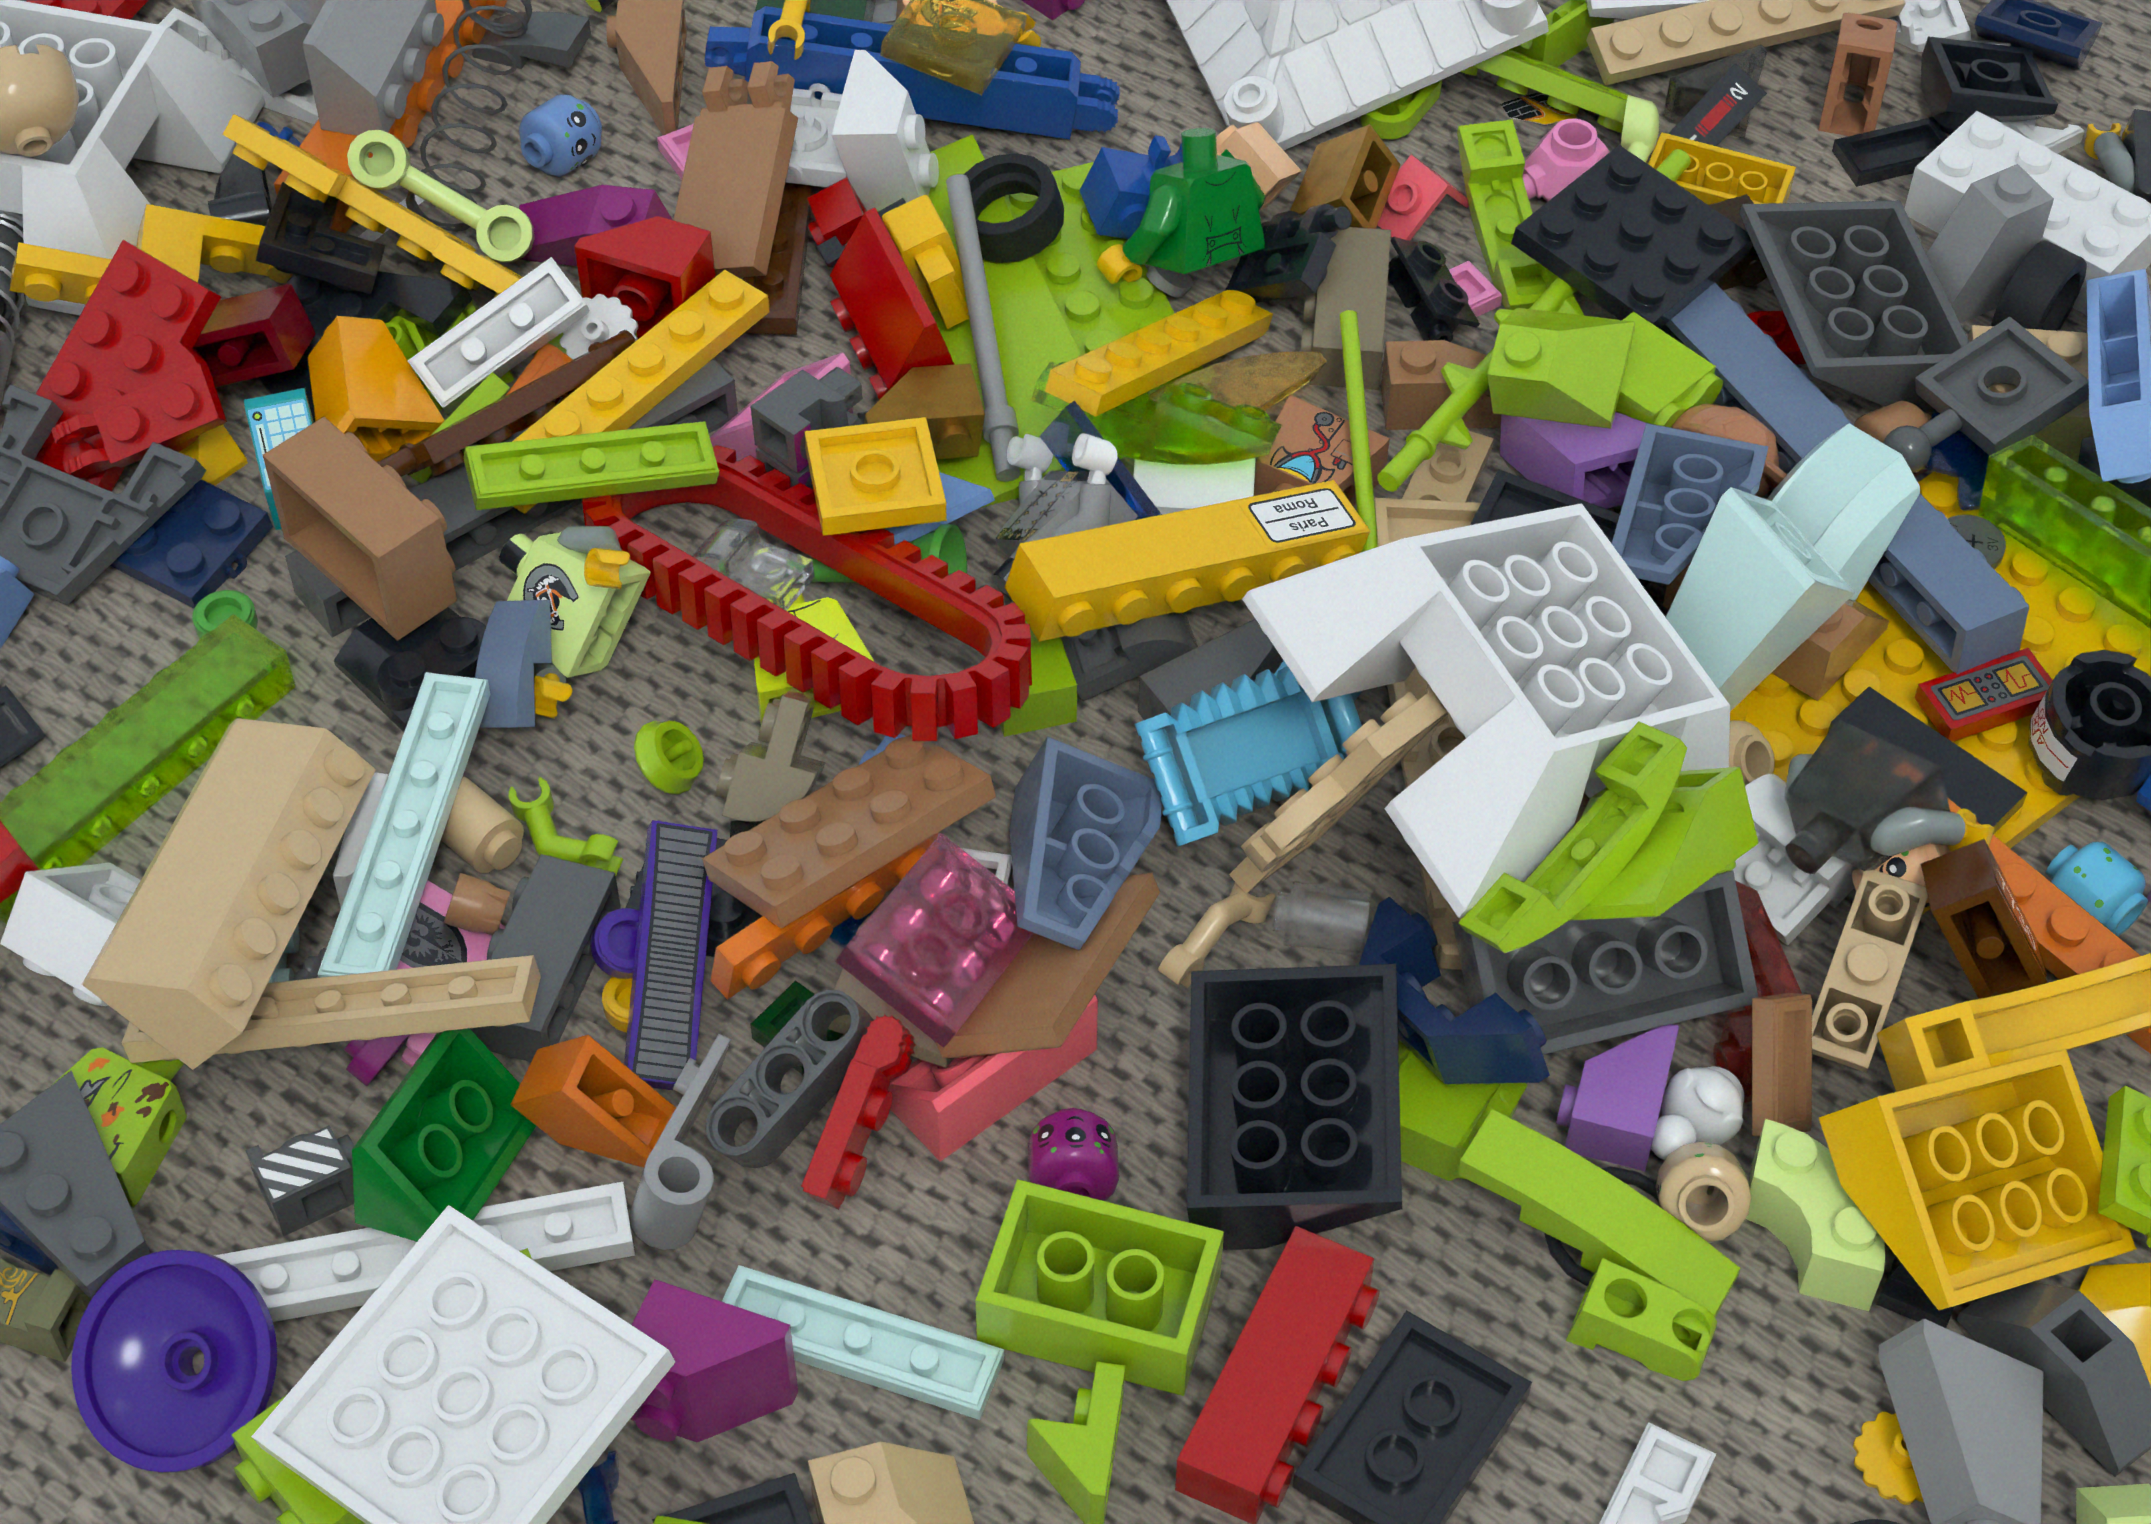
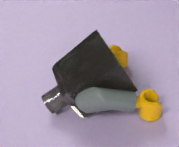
M1841 720L1833 726L1814 754H1799L1793 757L1790 762L1784 794L1796 836L1785 846V850L1792 863L1805 873L1815 874L1832 856L1863 871L1875 870L1894 855L1929 843L1947 845L1951 852L1982 839H1985L1988 846L1990 845L1994 832L1993 826L1990 824H1976V815L1968 809L1962 808L1957 813L1950 812L1941 766Z

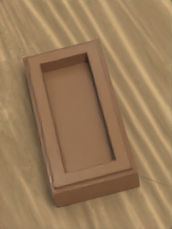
M1785 993L1752 998V1136L1760 1137L1765 1119L1787 1125L1801 1132L1811 1131V994Z

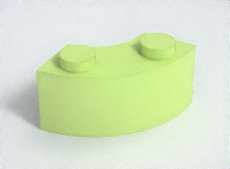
M1765 1119L1748 1181L1751 1203L1746 1219L1767 1228L1787 1246L1798 1269L1799 1294L1869 1311L1884 1273L1885 1241L1841 1187L1829 1149L1804 1132Z

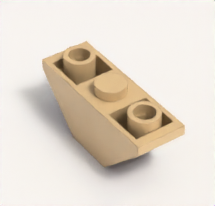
M1865 867L1812 1015V1054L1867 1073L1878 1043L1876 1033L1881 1031L1884 1026L1928 899L1925 886Z

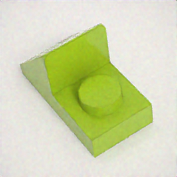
M1096 1362L1092 1389H1078L1073 1424L1042 1419H1029L1027 1422V1454L1084 1524L1105 1523L1123 1404L1126 1365Z

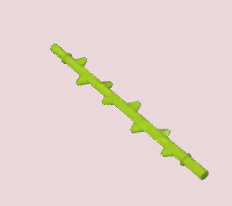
M1675 149L1656 170L1675 182L1690 166L1691 160L1685 151ZM1559 277L1529 308L1584 316L1573 295L1577 290ZM1497 310L1494 315L1497 324L1500 326V323L1514 310ZM1493 349L1474 369L1447 362L1441 369V373L1452 394L1419 430L1412 431L1407 436L1406 444L1378 474V482L1385 490L1390 492L1396 491L1423 460H1428L1435 454L1436 446L1439 443L1465 450L1470 446L1473 439L1462 417L1489 388L1487 373Z

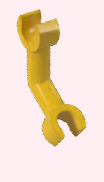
M785 0L780 20L774 22L768 32L767 47L770 54L773 53L775 42L779 38L789 37L796 43L794 59L797 60L802 55L805 41L802 22L805 12L810 13L811 0Z

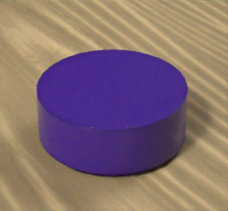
M622 908L608 913L599 922L592 934L590 947L593 959L602 971L612 977L620 979L633 978L639 910Z

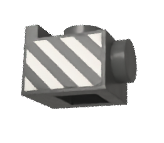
M328 1125L311 1134L295 1136L286 1141L280 1148L263 1155L259 1145L246 1150L256 1183L283 1237L354 1204L352 1149L354 1144L348 1134L336 1139Z

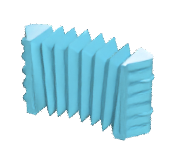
M1288 666L1279 670L1277 677L1267 669L1256 675L1255 682L1246 674H1243L1233 680L1231 688L1222 682L1211 689L1210 696L1202 690L1192 695L1190 707L1181 702L1171 708V715L1163 713L1134 724L1138 736H1141L1143 741L1141 742L1145 753L1143 759L1148 762L1151 773H1154V782L1157 790L1162 795L1160 797L1164 807L1162 814L1167 816L1170 827L1174 829L1175 834L1173 835L1177 847L1218 833L1219 822L1224 826L1235 823L1237 821V814L1241 816L1253 812V806L1256 809L1269 806L1271 798L1275 801H1280L1288 798L1290 794L1294 795L1302 788L1309 791L1312 785L1308 782V778L1336 754H1339L1344 760L1348 755L1345 753L1347 750L1342 744L1362 726L1351 693L1312 702L1298 684Z

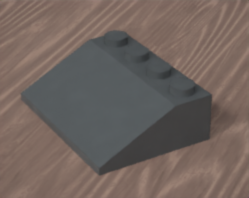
M1901 201L1742 204L1739 211L1740 217L1811 375L1882 406H1888L1898 401H1907L1917 405L1924 413L1937 412L1916 394L1915 377L1968 344L1969 340Z

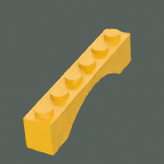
M2151 953L2042 985L1987 998L1970 1000L1908 1017L1879 1031L1876 1034L1896 1092L2063 1049L2067 1051L2150 1028Z

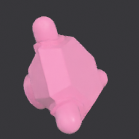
M1581 119L1561 120L1541 138L1525 159L1522 178L1529 200L1537 196L1538 199L1543 197L1548 202L1610 153L1605 144L1597 137V131L1593 125Z

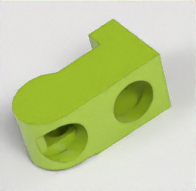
M1602 1258L1584 1292L1566 1341L1594 1350L1596 1344L1641 1362L1649 1370L1681 1381L1694 1380L1701 1372L1716 1331L1717 1321L1706 1307L1680 1295L1681 1292Z

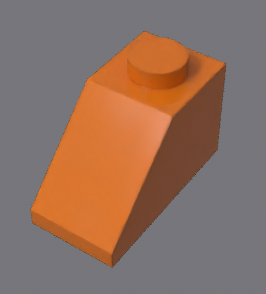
M589 1035L537 1049L510 1104L561 1145L643 1168L676 1109L673 1104Z

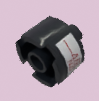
M2108 650L2081 653L2074 657L2071 664L2059 671L2053 679L2030 720L2028 745L2038 767L2043 771L2042 778L2045 785L2057 794L2065 796L2076 794L2077 796L2099 800L2132 796L2151 774V677L2146 672L2133 666L2137 658L2129 654Z

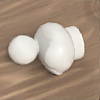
M1716 1066L1686 1068L1675 1074L1670 1079L1662 1099V1117L1657 1121L1651 1146L1655 1155L1665 1160L1670 1153L1686 1144L1701 1141L1722 1145L1732 1139L1743 1123L1744 1090L1737 1077L1730 1071Z

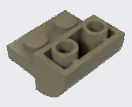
M793 687L782 695L781 700L774 698L773 702L768 703L758 736L759 741L769 743V745L751 742L739 754L732 753L730 759H725L715 795L716 797L726 799L722 816L750 822L767 820L779 813L780 809L786 804L802 799L816 783L823 771L825 762L801 756L816 702L812 692L806 691L802 693Z

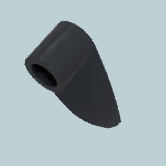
M233 154L219 177L214 200L208 201L210 216L266 226L272 211V203L265 169L263 171Z

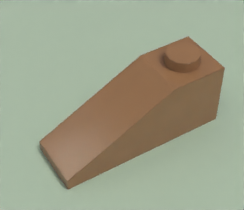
M618 0L616 15L607 16L608 48H617L620 69L662 135H666L678 130L687 38L684 0Z
M1445 340L1386 341L1381 380L1386 430L1420 429L1452 394L1441 373V369L1446 363L1450 362L1474 369L1486 355ZM1489 388L1462 417L1467 428L1501 427V414H1493Z

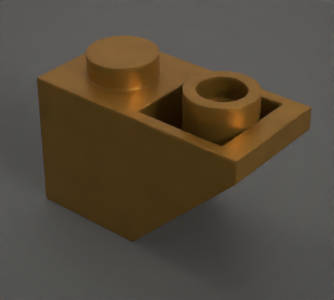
M971 365L912 367L865 414L864 424L926 417L936 459L978 456L985 413Z

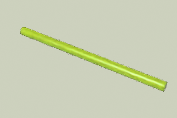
M1346 310L1341 312L1339 316L1357 513L1370 529V534L1362 549V552L1377 547L1376 513L1358 317L1356 311Z

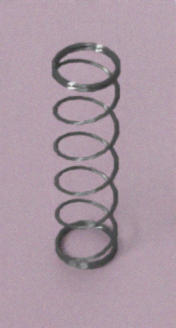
M462 0L463 9L466 12L457 19L453 29L454 43L458 49L446 58L442 68L443 81L447 88L435 97L431 107L432 120L437 128L424 137L420 146L421 160L426 167L421 172H429L438 182L474 203L476 201L469 193H477L484 190L486 186L484 177L474 169L464 165L448 163L430 166L426 159V146L429 139L437 132H440L450 143L472 153H488L495 149L497 146L495 137L481 127L465 123L441 126L437 119V107L440 100L450 92L460 103L474 111L484 114H497L505 111L508 105L505 97L491 87L475 83L451 86L448 80V68L451 60L460 53L470 64L484 72L493 75H508L515 72L518 64L508 51L487 44L462 47L459 42L458 31L461 23L469 16L492 33L504 37L523 35L528 29L527 24L532 14L530 0H521L526 11L524 18L507 7L490 5L472 8L469 0ZM494 9L508 12L520 20L510 24L495 23L483 18L476 12ZM521 29V31L516 33H505ZM476 48L496 50L509 57L513 65L511 69L506 71L491 70L473 61L464 51ZM469 87L484 89L496 94L501 99L502 105L496 110L482 109L461 99L454 90ZM456 127L474 129L488 136L491 140V145L486 149H474L464 146L450 138L444 129ZM439 168L461 169L474 174L479 178L481 184L475 189H464L441 179L433 170ZM408 191L405 200L406 206L413 212L438 226L455 227H441L444 230L458 232L470 228L465 223H441L428 218L420 210L415 200V194Z

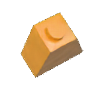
M336 316L308 355L315 420L317 421L325 417L343 434L347 432L353 433L362 442L368 455L376 462L399 451L400 447L405 443L414 445L431 436L445 421L383 320Z

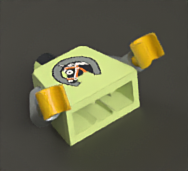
M571 525L560 533L539 536L534 542L524 534H517L510 538L501 550L500 562L518 576L507 601L550 600L552 663H534L535 714L555 719L558 714L557 700L567 701L572 694V687L566 684V677L601 671L608 665L651 574L644 566L630 560L628 552L621 550L616 532L608 526Z

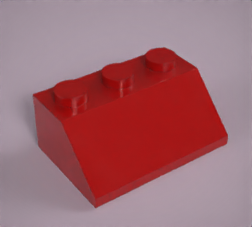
M875 207L864 212L830 273V277L839 294V297L831 300L830 303L844 332L853 328L856 329L858 335L850 338L849 341L864 371L875 366L878 374L869 377V381L880 400L912 367L954 365V362L934 317Z

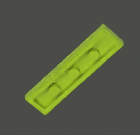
M705 421L467 446L464 452V463L476 510L715 484L719 474Z

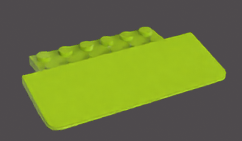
M973 134L930 152L935 153L937 156L939 178L936 187H930L928 196L950 235L957 255L958 249L946 180L950 176L966 173L976 163L985 160ZM1094 162L1052 172L1064 205V224L1052 243L1040 253L1022 261L996 263L983 260L1008 406L1015 409L1019 430L1018 437L1024 438L1025 434H1030L1045 439L1053 448L1052 462L1049 468L1042 473V479L1049 471H1090L1074 466L1072 462L1075 442L1082 433L1111 442L1117 450V460H1120L1125 456V440L1118 426L1213 402L1214 387L1203 366L1189 371L1096 417L1045 392L1051 369L1174 314L1165 293L1153 285L1147 278L1148 269L1144 264L1140 265L1143 271L1141 277L1134 282H1127L1121 277L1117 283L1111 284L1098 269L1097 261L1100 255L1113 245H1124L1128 239L1098 235L1079 191ZM1025 193L1005 195L986 206L977 219L989 223L1009 222L1023 216L1035 205L1039 197ZM938 311L931 313L954 365H971L982 406L985 410L970 319L947 329ZM983 431L978 456L936 459L939 472L991 489L995 501L983 507L1019 498V482L1025 481L1026 469L1019 467L1020 476L1015 480H998L991 443L984 440Z

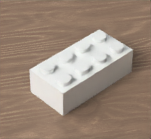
M1978 111L1970 116L1915 167L1904 209L1908 217L1937 233H1940L1971 183L2016 164L2025 170L2054 198L2041 242L2044 240L2049 241L2084 258L2087 263L2086 276L2073 306L2074 309L2087 315L2086 280L2145 269L2151 264V203Z

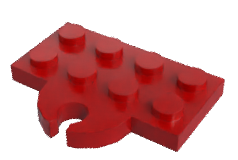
M122 240L37 390L36 395L53 401L63 411L56 423L58 425L60 422H65L76 415L93 413L92 408L194 364L201 363L208 366L207 362L192 348L220 301L221 296L140 248ZM51 431L34 460L65 472L63 465L68 459L85 451L104 448L105 446L100 433L74 444L57 445ZM199 435L169 448L180 452L192 445ZM114 466L81 479L112 491L125 467Z

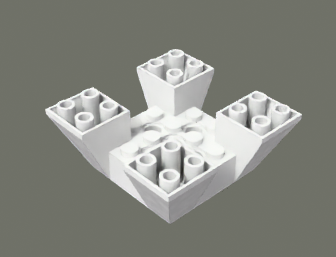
M0 0V48L17 45L20 54H39L36 44L48 45L63 52L71 65L79 94L75 124L50 150L41 155L31 157L0 152V210L23 214V239L25 244L112 259L122 240L137 247L138 231L146 204H150L125 171L131 159L136 158L221 174L233 155L232 152L237 144L222 135L233 114L254 123L265 104L263 94L168 26L20 0ZM26 296L28 306L79 316L86 306L85 304L63 300L43 302Z
M1582 503L1403 538L1249 590L1242 599L1312 702L1405 681L1416 667L1419 674L1427 681L1452 717L1455 726L1466 737L1464 741L1392 799L1384 808L1458 918L1464 917L1503 873L1522 882L1526 881L1574 827L1584 792L1591 798L1606 788L1594 771L1638 721L1683 741L1687 747V752L1681 771L1729 767L1730 704Z

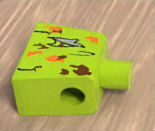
M103 1047L91 1049L60 1078L72 1071L129 1205L135 1207L141 1200L187 1118L177 1087L171 1082L184 1063L179 1059L130 1063L129 1060Z

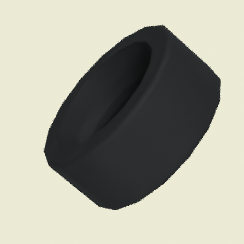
M1010 153L995 155L976 163L963 174L969 178L983 260L996 263L1022 261L1040 253L1055 240L1064 224V205L1056 180L1046 164L1034 156ZM1025 193L1039 197L1029 211L1009 222L989 223L977 219L986 206L1005 195Z
M2046 240L2037 243L2027 253L2007 284L1996 307L1991 326H1996L2010 316L2025 329L2059 331L2071 312L2083 285L2087 269V263L2084 258Z

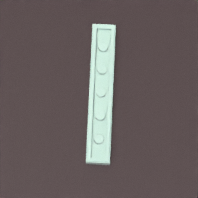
M425 673L319 968L318 978L397 970L491 695L487 679Z

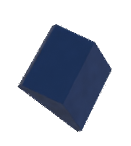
M1991 0L1977 15L1974 25L1979 37L1996 42L2011 43L2012 47L2032 49L2034 55L2080 70L2103 23L2034 0Z

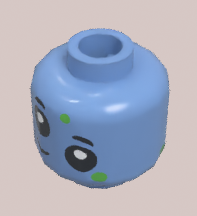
M560 94L525 114L520 123L519 135L524 158L529 164L547 175L561 177L595 157L601 147L602 125L598 114L588 103L571 95Z

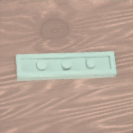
M738 1265L722 1300L724 1303L790 1324L795 1361L978 1420L982 1416L1005 1359L1004 1349Z

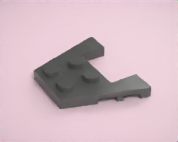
M10 384L2 402V405L7 409V414L0 435V556L20 569L15 578L28 589L69 605L203 477L206 469L197 459L152 442L124 490L116 494L40 463L34 459L63 411L53 401Z

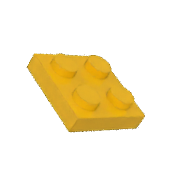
M926 417L804 431L805 450L823 536L947 521L946 499Z

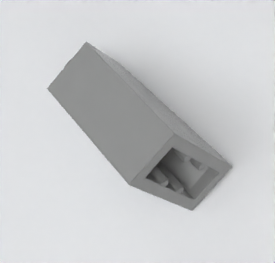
M2018 164L1971 183L1926 253L1960 323L1996 309L2015 270L2027 253L2042 240L2054 198Z
M1922 1319L1881 1343L1878 1353L1879 1362L1930 1523L2041 1524L2044 1371L1926 1319Z

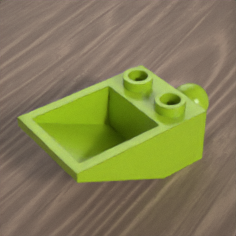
M1727 767L1680 771L1674 789L1659 819L1634 857L1596 898L1570 920L1657 917L1717 873L1734 869L1736 867L1735 860L1759 844L1741 768ZM1607 787L1590 798L1581 818L1608 789Z

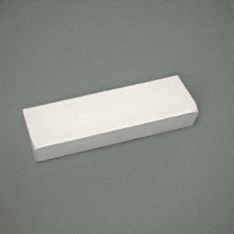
M550 257L410 358L408 362L445 412L449 414L456 410L489 374L493 372L500 378L587 315L590 310L554 259Z

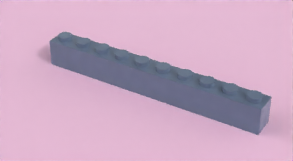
M1716 283L1712 284L1660 328L1716 366L1715 375L1723 380V386L1713 405L1738 407L1754 416L1774 433L1779 454V468L1786 474L1815 446L1848 423L1852 424L1844 416L1841 408L1836 403L1831 402L1810 381L1807 373L1803 369L1798 368L1777 347L1773 338L1768 334H1764L1744 313L1740 304L1732 301ZM1919 494L1868 581L1956 674L1998 657L2019 651L2029 610V605L2025 602L2024 597L1988 564L1986 558L1978 549L1973 548L1951 526L1949 520L1942 512L1937 511Z

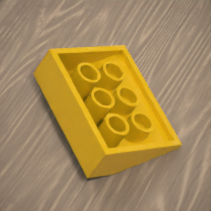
M2066 1049L1878 1096L1819 1117L1841 1187L1938 1310L1950 1308L2136 1250L2129 1227L2098 1213L2103 1152Z

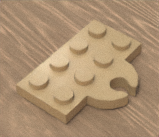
M1431 690L1419 700L1411 691L1405 694L1381 715L1380 719L1385 723L1382 727L1374 719L1366 722L1342 744L1347 750L1345 753L1348 755L1344 760L1339 754H1336L1325 762L1308 778V782L1312 785L1309 791L1302 788L1274 812L1276 819L1273 822L1270 821L1243 843L1241 848L1247 857L1229 875L1246 894L1324 836L1448 714V711L1434 691Z

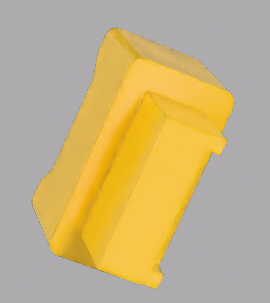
M922 195L884 213L882 221L930 312L938 311L947 329L968 320L969 314L967 303L964 299L966 296L960 261L950 235L929 196Z

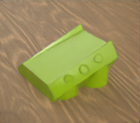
M1399 1040L1401 1161L1447 1181H1452L1456 1178L1465 1179L1458 1175L1460 1160L1491 1109L1512 1118L1518 1107L1519 1100L1528 1085L1526 1083L1444 1084Z

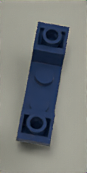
M1390 896L1378 904L1359 965L1396 964L1398 1039L1444 1084L1539 1083L1550 1076L1540 1048L1546 1044L1545 1034L1537 1020L1526 1009L1518 1012L1515 1011L1495 992L1455 1018L1445 1005L1440 1004L1435 1008L1428 1001L1422 987L1441 976L1432 951L1438 945L1436 935L1427 920L1419 912L1410 915Z

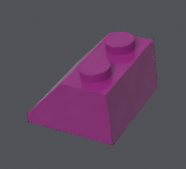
M654 1279L632 1326L669 1349L675 1363L631 1417V1420L635 1421V1424L642 1432L661 1441L670 1442L675 1440L676 1436L698 1443L793 1404L798 1394V1384L790 1324Z

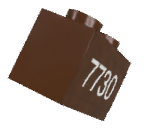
M1985 839L1921 863L1931 911L1978 999L2048 983L2036 937Z

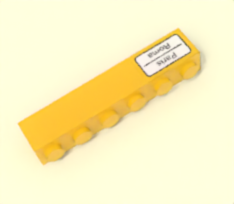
M1331 480L1020 543L1004 588L1013 602L1025 614V621L1027 624H1030V629L1039 642L1063 636L1074 637L1095 629L1118 624L1129 625L1141 619L1173 612L1184 613L1196 607L1223 601H1238L1249 590L1361 553L1370 534V529L1337 483Z

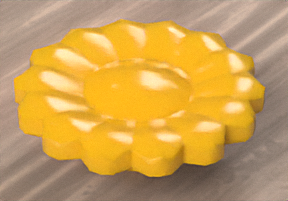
M1886 1411L1877 1414L1875 1421L1863 1423L1861 1427L1862 1435L1854 1440L1853 1448L1858 1453L1854 1458V1465L1863 1472V1482L1868 1487L1877 1488L1879 1496L1887 1500L1896 1498L1903 1505H1910L1915 1500L1924 1503L1896 1413L1890 1414Z

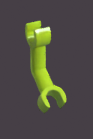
M541 777L538 778L541 795L532 802L520 801L514 787H510L508 796L513 813L518 819L526 822L539 856L543 854L614 872L615 876L617 875L623 858L613 855L618 844V840L604 834H594L587 841L558 836L551 817L554 801L546 780Z

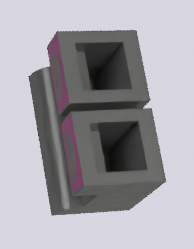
M835 367L819 380L802 369L752 404L750 408L755 445L758 446L756 448V458L765 463V472L768 473L776 469L790 477L791 487L802 483L813 489L805 450L804 431L862 425L860 419L848 411L863 399L861 383L839 367Z

